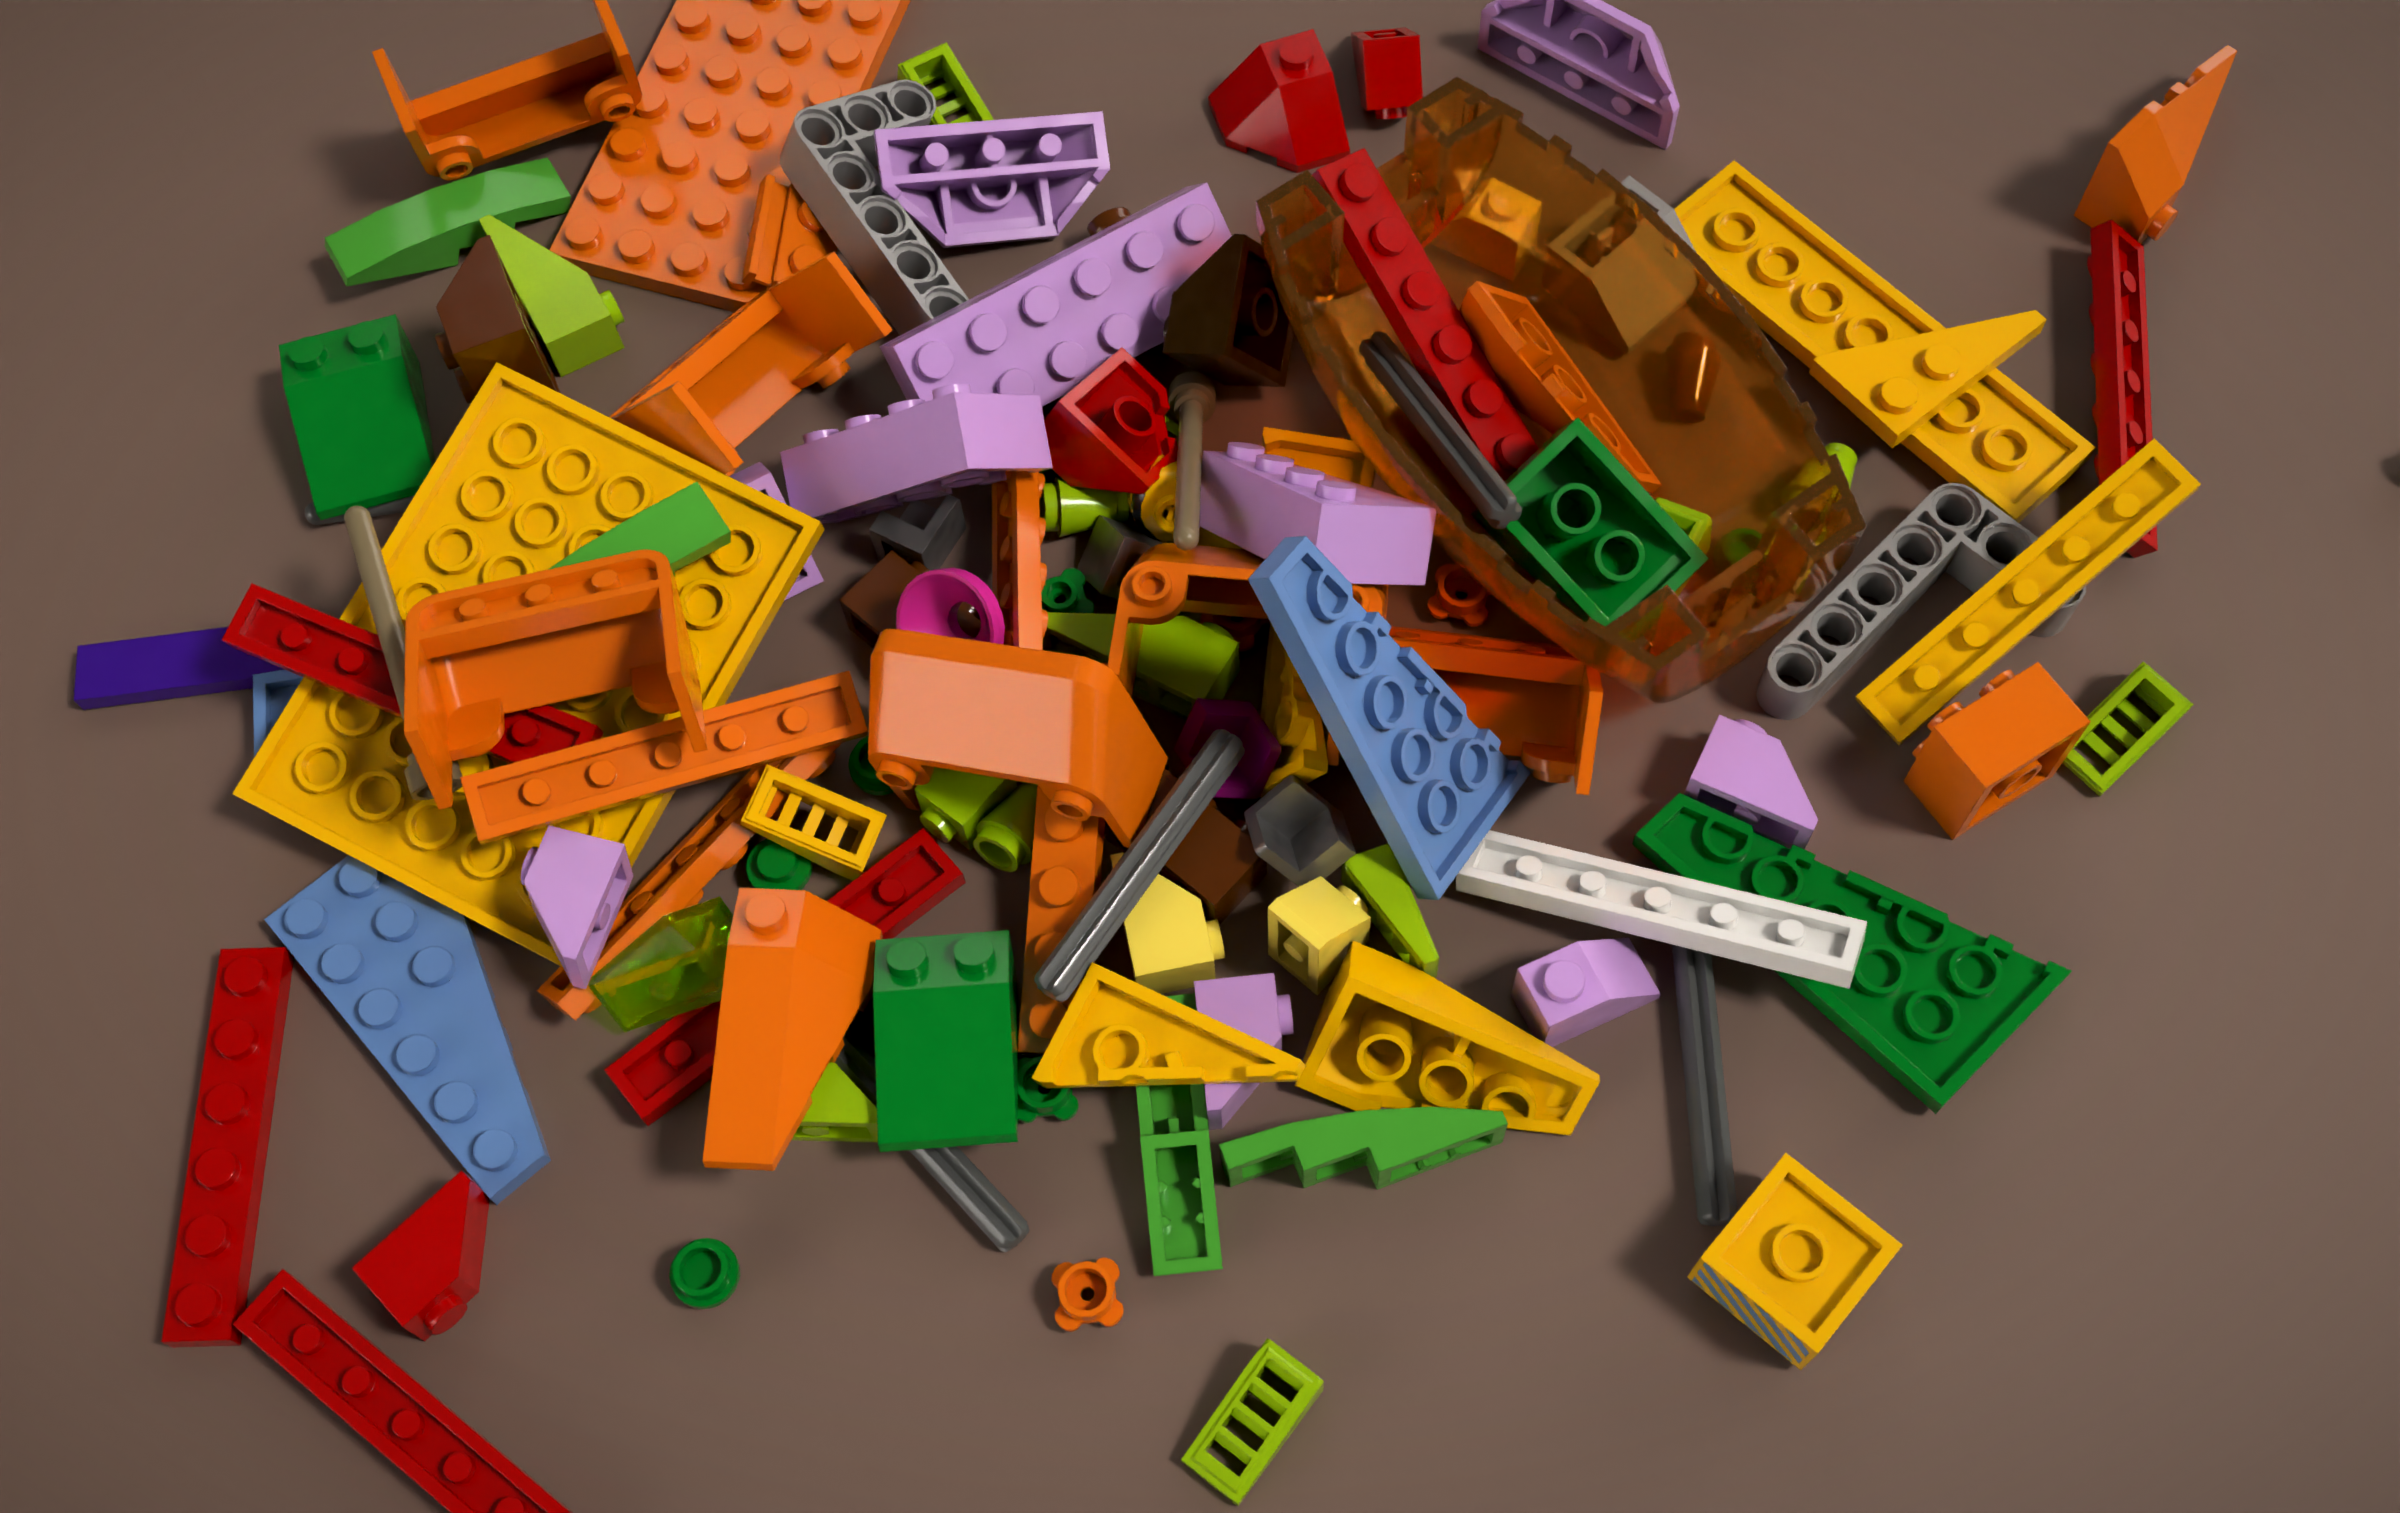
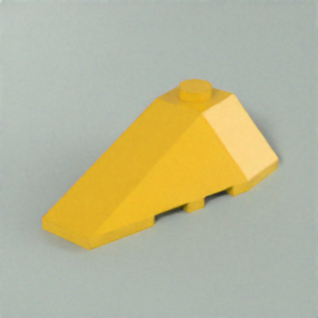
M1352 941L1326 994L1302 1061L1305 1064V1068L1299 1080L1295 1082V1086L1354 1111L1415 1107L1503 1111L1508 1123V1129L1571 1135L1600 1083V1075L1419 968L1361 943Z

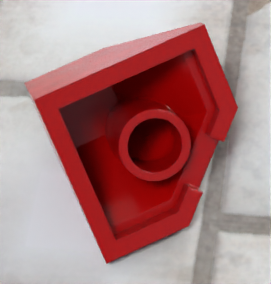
M1314 29L1260 44L1208 96V104L1225 145L1246 154L1250 148L1277 158V166L1296 173L1324 166L1350 155V146L1333 71Z
M1123 347L1061 398L1044 419L1053 465L1052 469L1070 486L1144 494L1160 478L1161 469L1177 461L1176 438L1168 437L1164 417L1170 409L1166 388ZM1164 455V457L1155 466L1152 467L1156 459L1159 456Z

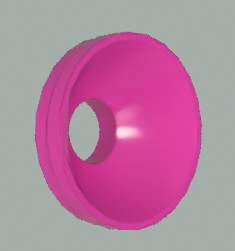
M941 568L927 571L916 576L907 584L900 596L896 613L897 629L997 644L1004 643L1005 625L997 598L979 577L966 570ZM962 602L971 604L979 613L981 628L976 637L967 635L959 626L957 612Z

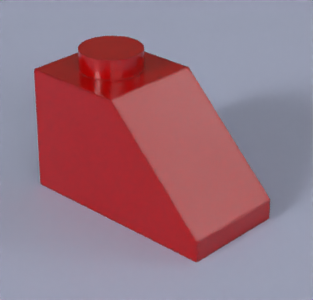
M1406 27L1351 32L1361 106L1367 111L1375 110L1376 119L1409 116V107L1423 106L1420 35Z
M462 1170L352 1267L353 1271L398 1323L423 1341H426L432 1334L438 1335L452 1328L466 1313L467 1303L479 1293L490 1199L480 1186Z

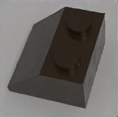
M1234 234L1172 293L1169 316L1166 318L1163 328L1164 346L1162 353L1223 385L1285 387L1304 271L1249 236Z

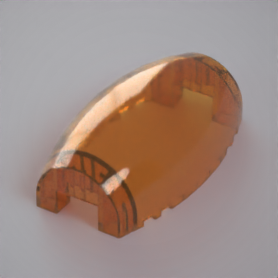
M1456 77L1407 108L1404 151L1377 168L1379 174L1458 310L1461 307L1467 289L1476 281L1527 297L1662 484L1653 493L1648 492L1654 500L1657 497H1661L1711 517L1710 549L1706 553L1709 559L1692 575L1679 597L1668 585H1665L1607 626L1601 625L1592 618L1584 622L1555 597V591L1540 580L1533 578L1518 565L1473 518L1471 513L1477 508L1367 366L1364 357L1359 352L1362 340L1370 339L1374 332L1387 333L1417 371L1343 243L1344 211L1308 170H1305L1256 201L1257 232L1280 302L1314 377L1351 439L1393 495L1419 502L1435 509L1436 518L1432 539L1442 550L1514 615L1579 661L1654 703L1661 704L1674 701L1698 690L1736 666L1793 620L1815 599L1845 565L1858 545L1867 527L1855 497L1849 489V483L1837 455H1828L1814 429L1817 418L1808 401L1799 402L1795 392L1784 378L1787 367L1755 320L1709 265L1649 205L1602 168L1598 174H1595L1587 166L1571 156L1572 145L1556 134L1548 141L1522 123L1524 113ZM1516 409L1539 449L1553 434Z

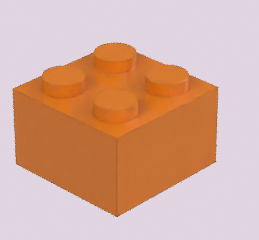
M2039 662L2017 675L2010 669L2000 673L1979 692L1981 698L1965 708L1960 702H1955L1943 709L1928 723L1927 727L1931 730L1930 735L1912 752L1916 760L1905 777L1904 782L1952 840L2053 777L2091 722Z

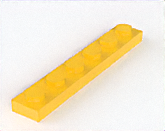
M2154 438L1858 693L1855 700L1900 746L2199 489L2201 483Z

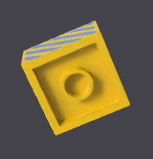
M1785 1153L1703 1253L1687 1278L1799 1370H1802L1821 1351L1903 1245L1798 1161Z

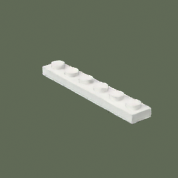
M1491 830L1488 831L1456 876L1457 891L1850 989L1867 927V921Z

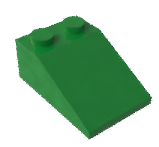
M394 314L371 321H364L356 325L280 344L279 352L283 387L315 510L320 520L343 515L352 506L358 505L369 508L414 496L434 465L435 456L420 362L397 315Z
M1578 417L1557 430L1504 481L1517 497V502L1522 507V513L1518 520L1510 521L1505 529H1497L1491 527L1478 508L1471 513L1473 518L1518 565L1613 647H1618L1709 559Z
M1009 930L875 940L873 1008L879 1151L890 1152L1018 1142L1017 977Z

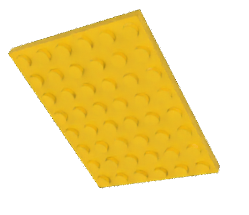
M496 362L381 552L405 629L408 612L422 599L442 592L548 570L582 546L637 513L698 482L731 531V543L675 571V581L700 681L703 710L725 705L825 529L821 521ZM361 582L339 619L377 634L365 589ZM303 677L232 794L563 967L533 910L525 885L521 883V870L524 859L532 847L539 848L548 826L480 845L463 786L452 793L453 807L439 810L434 799L415 800L411 798L404 770L409 766L407 757L412 753V750L404 734L402 718ZM632 686L548 704L551 707L597 725L604 732L601 738L681 717L680 711L671 714H655L644 711L636 703ZM487 753L474 758L458 760L462 777L511 764ZM676 790L550 826L625 844L632 868Z

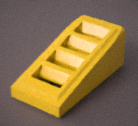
M767 764L741 819L740 825L835 874L853 881L862 874L887 815ZM779 789L789 794L778 821H775L765 816ZM802 801L810 805L812 809L802 831L790 827ZM824 813L836 819L826 842L814 837ZM847 825L859 831L850 852L838 847Z

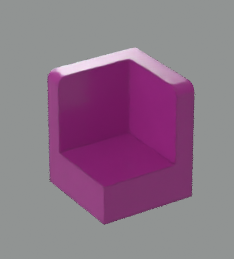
M1197 698L1174 747L1175 752L1187 768L1213 731L1221 728L1236 735L1243 742L1242 746L1245 749V754L1214 797L1259 799L1281 754V745L1251 702Z

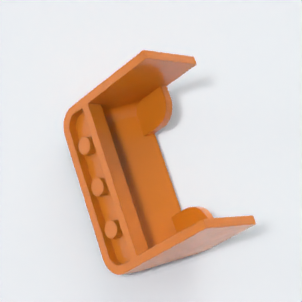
M592 0L603 31L602 33L414 100H410L384 49L372 51L404 133L426 173L431 176L441 177L443 180H457L467 176L472 172L473 168L602 121L616 122L632 115L636 105L642 99V91L630 53L608 1Z
M833 251L762 291L749 302L739 307L608 417L730 477L736 468L743 463L737 454L738 452L735 450L739 444L802 389L816 382L824 389L839 380L851 369L846 359L854 352L886 337L892 331V328Z
M1175 543L1158 544L1142 554L1121 582L1107 665L1117 674L1131 698L1144 624L1156 625L1168 622L1176 617L1180 611L1269 619L1248 581V578L1265 559L1245 549L1197 545L1192 550L1184 551L1179 549ZM1352 584L1353 598L1367 612H1379L1386 620L1388 585Z
M648 549L636 550L434 594L415 604L406 616L404 734L439 810L453 807L452 761L478 757L490 751L504 734V714L632 686L636 703L644 711L655 714H671L680 711L694 753L707 750L700 681L676 581L668 558L661 552Z
M1391 626L1389 635L1400 647H1412L1466 704L1467 717L1479 729L1489 728L1501 740L1499 750L1504 755L1521 757L1522 764L1533 769V777L1541 781L1568 783L1571 781V777L1574 776L1576 794L1589 795L1603 699L1602 682L1595 653L1565 645ZM1328 731L1326 749L1328 765L1338 766L1341 754Z
M885 629L880 632L870 656L868 761L877 771V778L887 784L908 809L919 811L920 805L914 789L917 785L929 783L934 767L1037 784L1052 801L1051 807L1054 811L1062 816L1079 821L1088 820L1090 815L1103 817L1123 847L1129 848L1144 827L1168 756L1121 680L1109 667L1096 660L1073 654L901 629Z

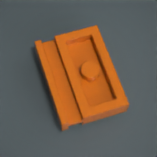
M768 173L759 184L741 279L742 283L750 285L753 281L767 286L766 289L829 253L837 252V246L791 183L788 187L775 182L776 176Z

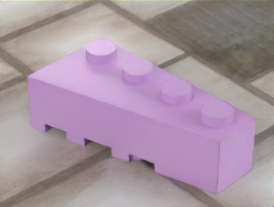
M952 384L932 390L933 400L927 402L923 399H912L888 405L889 415L881 417L879 414H870L847 419L844 421L846 430L839 432L838 429H825L804 434L803 445L780 452L790 507L821 521V523H838L901 507L903 502L933 499L952 494L951 488L975 484L988 485L1007 480L1005 471L1036 473L1051 469L1053 465L1040 395L971 393L969 384Z
M1229 442L1227 452L1203 451L1200 527L1263 559H1266L1285 537L1306 536L1351 584L1425 586L1437 508L1327 475L1319 470L1295 465L1294 460L1291 458L1264 454L1265 447L1256 444Z

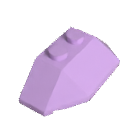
M1495 0L1488 3L1481 11L1477 49L1664 150L1672 143L1680 105L1662 44L1651 26L1602 0Z
M1103 111L876 129L873 132L881 191L892 199H897L909 217L943 248L1056 238L1110 170Z

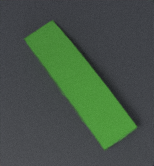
M548 157L492 169L437 186L380 209L325 237V248L346 287L457 266L459 249L473 247L479 238L486 236L479 221L480 218L491 215L515 229V222L568 213L571 195Z
M695 482L637 513L582 546L549 569L648 549L661 552L668 558L675 578V571L731 543V531L699 483Z
M1195 993L1166 996L1196 1010ZM1204 1084L1136 1086L1153 1275L1161 1276L1223 1269Z
M1415 1107L1354 1111L1287 1123L1219 1144L1220 1161L1230 1187L1294 1164L1304 1189L1367 1165L1374 1185L1378 1190L1502 1143L1508 1123L1503 1111Z

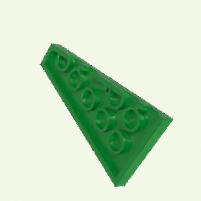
M1678 793L1635 834L1632 843L1633 846L1665 873L1867 921L1865 939L1850 989L1774 971L1935 1114L2072 972V970L2052 961H2048L2045 965L2012 950L2014 944L1990 934L1985 938L1949 921L1948 914L1850 870L1846 875L1814 860L1816 854L1794 844L1789 849L1753 832L1752 825L1681 793Z

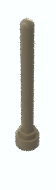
M1185 372L1178 375L1171 382L1168 392L1169 412L1179 422L1173 540L1175 545L1184 551L1192 550L1199 542L1203 423L1213 415L1216 406L1215 386L1210 378L1199 372Z
M352 506L345 512L344 521L404 722L405 629L371 515L365 507ZM412 752L407 757L409 766L404 770L411 798L415 800L434 799ZM458 760L452 761L453 793L462 787L460 779L462 773Z

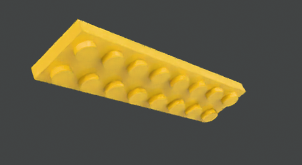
M1735 160L1674 208L1710 278L1708 285L1809 368H1811L1813 359L1820 354L1946 329ZM1997 368L1900 442L1946 481L1964 484L1974 489L2018 523L2090 459L2096 448Z

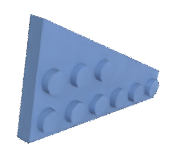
M1306 536L1285 537L1248 578V581L1418 899L1439 900L1531 772L1520 761L1508 760L1499 750L1501 740L1489 728L1479 729L1467 717L1466 704L1412 647H1400L1389 635L1391 625L1379 612H1367L1353 598V585Z
M348 855L264 919L492 1202L498 1205L551 1161L529 1094L523 1085L507 1030L502 1024L494 1000L495 996L466 916Z

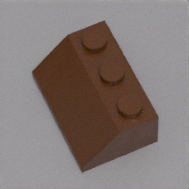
M487 235L479 238L436 306L444 332L434 336L448 369H454L456 380L468 404L472 403L496 362L561 393L542 342L491 236Z

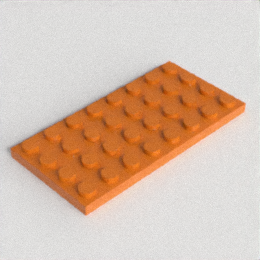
M676 0L637 76L642 91L641 101L636 105L632 115L623 120L616 121L612 125L549 250L586 271L590 276L732 312L736 311L756 295L766 290L767 287L753 281L748 285L742 283L741 279L759 184L767 173L776 176L775 182L788 187L791 184V181L780 165V155L796 114L806 107L870 89L911 0Z

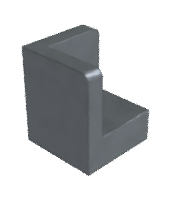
M948 494L938 509L919 500L911 501L900 519L881 511L869 528V532L879 561L892 550L909 564L916 560L929 570L940 569L965 531L966 524L960 499Z
M1099 515L1079 562L1078 570L1084 574L1085 579L1101 594L1118 599L1121 582L1126 573L1145 551L1163 542L1149 538L1137 527Z
M1295 775L1287 776L1244 812L1256 854L1297 886H1301L1320 876L1325 879L1356 854L1343 813Z

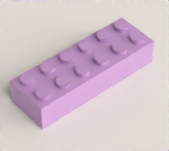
M1208 183L1187 186L879 347L906 400L923 399L927 402L933 400L932 390L946 385L965 383L970 385L971 393L1040 395L1043 407L1070 392L1121 347L1134 358L1164 342L1163 328L1165 320L1169 316L1172 293L1232 235Z

